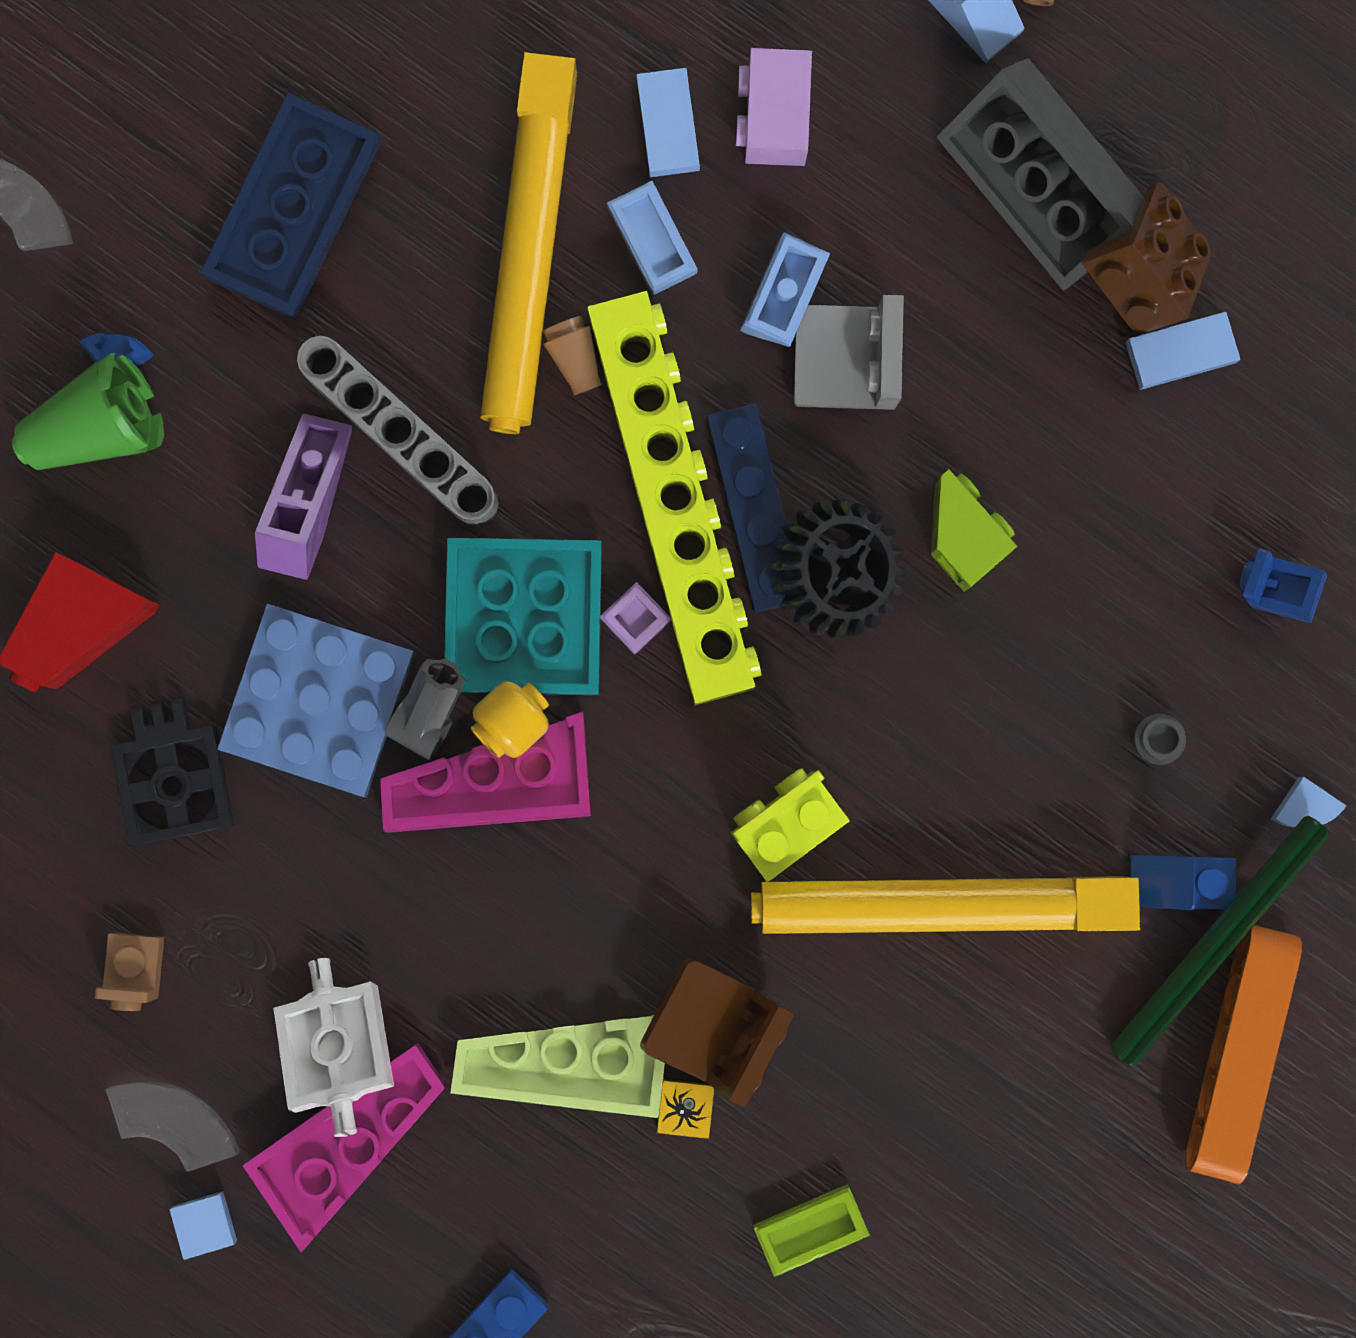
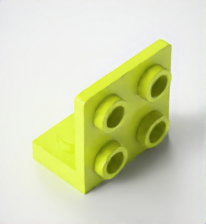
M803 768L798 769L774 787L780 796L764 806L761 800H757L733 818L738 827L730 832L766 882L772 880L850 821L821 783L825 778L819 770L812 771L807 775Z

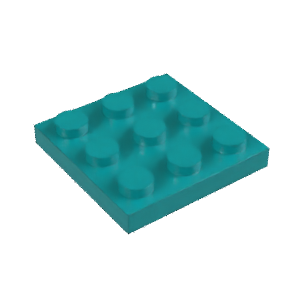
M447 538L444 658L459 666L461 676L466 680L460 693H490L501 682L510 681L521 688L530 683L541 694L599 695L602 541Z

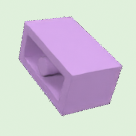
M751 48L749 66H739L738 97H748L747 115H737L736 146L746 147L745 164L805 166L809 141L812 51Z

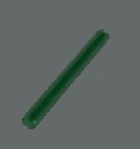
M1303 817L1111 1044L1110 1049L1114 1055L1131 1067L1139 1062L1329 838L1330 832L1323 824L1313 817Z

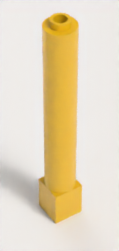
M524 52L517 107L518 127L480 415L482 420L490 422L489 430L498 433L519 434L520 426L531 425L567 136L570 134L577 82L575 58Z
M1111 876L1024 879L761 882V892H751V923L761 924L762 934L1022 930L1140 931L1139 878Z

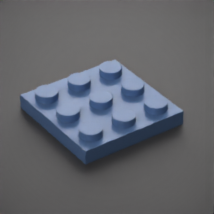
M267 604L217 750L361 797H367L387 738L385 730L397 709L415 652Z

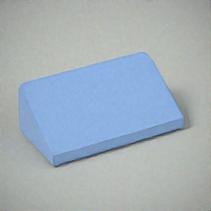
M783 233L776 245L740 331L790 347L830 253Z

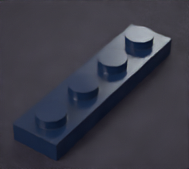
M757 403L707 415V422L754 614L781 608L779 606L787 596L786 591H774L771 588L776 581L782 580L781 571L775 572L768 566L771 562L782 561V555L772 546L776 541H788L781 529L786 524Z

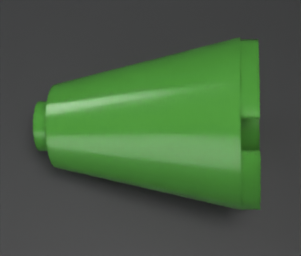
M111 353L100 358L15 425L12 447L18 459L23 464H29L36 470H44L146 453L160 447L164 439L161 413L152 416L146 400L153 398L154 394L140 370L124 355L114 358L115 353Z

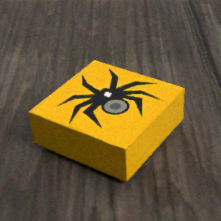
M663 1079L657 1133L709 1139L714 1088L708 1083Z

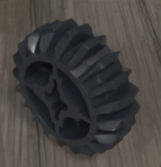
M836 499L830 505L829 502L824 500L815 502L812 506V511L808 508L799 510L795 514L797 523H786L781 528L788 541H776L772 546L782 555V561L771 562L768 567L775 572L781 571L782 580L776 581L771 588L774 591H786L787 594L779 607L783 608V610L797 608L793 622L797 625L809 623V632L814 635H823L827 631L830 638L836 639L843 638L846 633L849 636L862 635L865 627L876 628L881 624L879 613L890 614L895 610L888 596H900L904 592L899 585L894 583L896 576H903L907 572L904 567L896 566L895 557H899L905 549L900 546L891 547L890 544L897 531L892 528L880 530L884 515L878 512L867 515V505L861 502L850 506L848 500ZM831 527L841 529L849 534L846 541L838 542L836 546L832 543H824L818 538ZM808 564L812 572L811 580L809 579ZM841 591L844 594H853L857 600L842 611L826 604L831 597L838 596Z

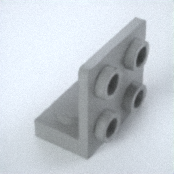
M883 295L878 307L807 306L795 334V406L895 410L902 394L904 295Z

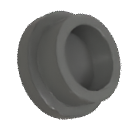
M1153 714L1139 722L1134 731L1133 743L1136 752L1143 760L1154 765H1164L1180 757L1186 745V734L1180 722L1174 717L1167 714Z

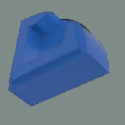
M97 333L80 341V344L94 362H97L103 356L115 353L114 358L124 355L138 368L154 356L140 341L122 334Z

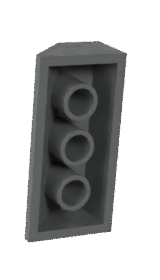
M1029 58L1002 69L936 137L1063 291L1088 273L1082 265L1087 250L1130 234L1144 200V196Z

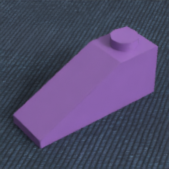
M302 414L255 531L258 568L308 580L323 541L351 437L352 425Z

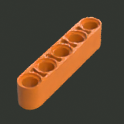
M1254 925L1236 946L1185 1155L1187 1171L1235 1184H1241L1248 1173L1300 963L1302 941L1299 936Z

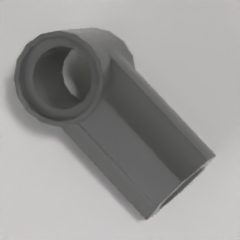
M427 658L420 667L411 685L409 694L402 700L390 719L385 735L425 759L431 760L451 728L453 721L449 719V716L466 682L461 676L460 667L445 658L441 660Z

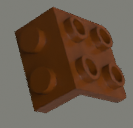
M1158 182L1148 187L1130 234L1087 250L1082 265L1135 335L1138 336L1188 319L1209 263L1211 250L1207 238L1196 230L1184 213L1179 199L1175 195H1171L1162 182Z
M689 958L681 964L641 1040L640 1047L647 1055L706 1081L729 1101L746 1107L753 1092L761 1085L764 1071L777 1046L784 1041L794 1013L767 994L695 959Z

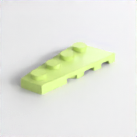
M654 1015L458 1040L450 1093L658 1118L665 1063L647 1055L640 1047L641 1040Z

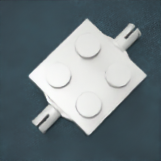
M319 958L317 961L312 960L308 963L313 991L297 1002L273 1008L288 1110L296 1113L319 1106L331 1107L335 1131L334 1136L345 1137L348 1134L353 1135L357 1133L352 1102L365 1094L394 1087L378 986L373 982H367L348 988L334 987L330 966L331 960L329 958Z

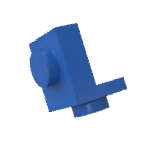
M1259 548L1255 561L1249 560L1243 569L1240 589L1244 591L1243 597L1252 608L1312 623L1328 575L1325 570L1274 558L1270 551Z

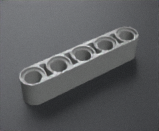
M316 336L302 344L298 350V367L308 381L461 522L468 526L479 527L493 520L498 511L499 503L493 487L485 477L336 341L329 337ZM326 353L336 356V364L329 373L323 375L313 373V363L317 357ZM362 387L371 388L374 391V396L370 405L363 409L350 407V396L355 390ZM398 421H405L411 424V434L407 440L398 444L387 441L386 434L390 425ZM443 455L449 458V468L444 475L438 478H429L424 475V464L431 456ZM471 489H481L487 494V502L484 508L475 513L462 510L460 503L464 493Z

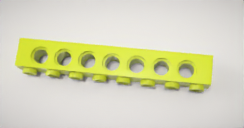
M644 291L587 306L589 320L694 706L754 690L755 683L753 678L762 676L754 646L745 648L740 628L748 627V622L741 597L731 599L726 579L735 576L728 549L718 550L713 530L720 529L721 524L714 499L704 501L699 481L708 479L701 451L691 452L686 432L694 431V425L687 401L678 403L673 384L681 382L674 353L664 354L659 335L668 333L661 305L651 306L648 293ZM639 341L647 345L650 349L649 356L638 363L626 360L621 352L630 342ZM651 389L659 392L664 399L661 407L652 412L639 409L634 401L636 396L643 390ZM657 438H668L676 445L677 452L669 460L658 461L651 457L648 452L650 443ZM680 486L687 490L691 498L689 504L681 510L668 509L661 501V496L667 488ZM694 535L702 541L704 551L696 559H683L674 549L676 541L681 536ZM705 583L712 586L717 593L715 605L705 610L692 606L688 600V592L694 585ZM712 632L724 634L731 644L730 653L726 657L717 660L707 657L701 648V641L707 634Z

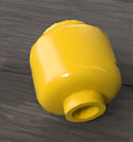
M503 681L474 707L473 718L476 723L471 727V730L481 743L497 758H500L503 754L511 758H518L547 732L549 723L543 711L549 704L530 683L521 688L513 682Z

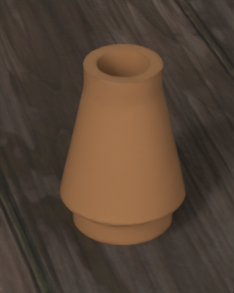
M581 316L568 319L543 330L547 342L543 345L570 385L574 396L602 385L598 375L591 327H585Z

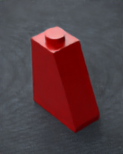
M56 552L0 655V665L12 670L8 677L9 680L28 690L37 692L40 686L58 689L154 615L160 604Z

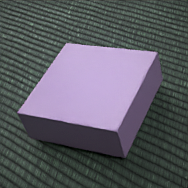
M637 582L600 616V619L634 655L671 621L670 616Z

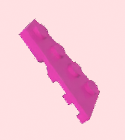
M583 712L565 717L566 720L549 725L547 732L518 758H511L505 754L497 758L484 745L471 748L472 751L448 759L441 758L381 778L383 830L389 833L591 816Z
M418 1043L390 1062L394 1087L365 1094L352 1102L357 1133L353 1135L348 1134L345 1137H335L331 1107L326 1106L243 1165V1168L301 1253L447 1086Z

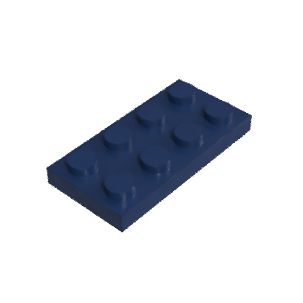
M287 93L200 274L215 284L296 320L382 142L380 134L293 94Z

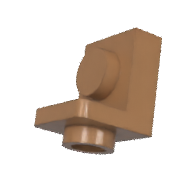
M109 933L103 986L95 989V999L110 1000L109 1009L120 1011H140L142 1003L158 999L164 937Z

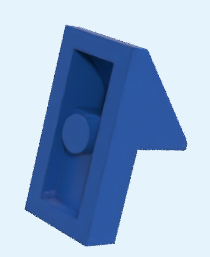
M1129 855V877L1139 878V907L1178 910H1226L1236 898V858Z

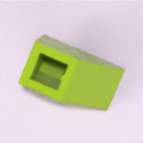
M948 469L935 483L931 555L962 591L965 592L1018 546L1011 539L1015 534L1006 520L996 512L989 515L977 501L981 495L974 484L963 474H959L956 477Z

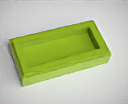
M848 1184L753 1225L774 1277L870 1236Z

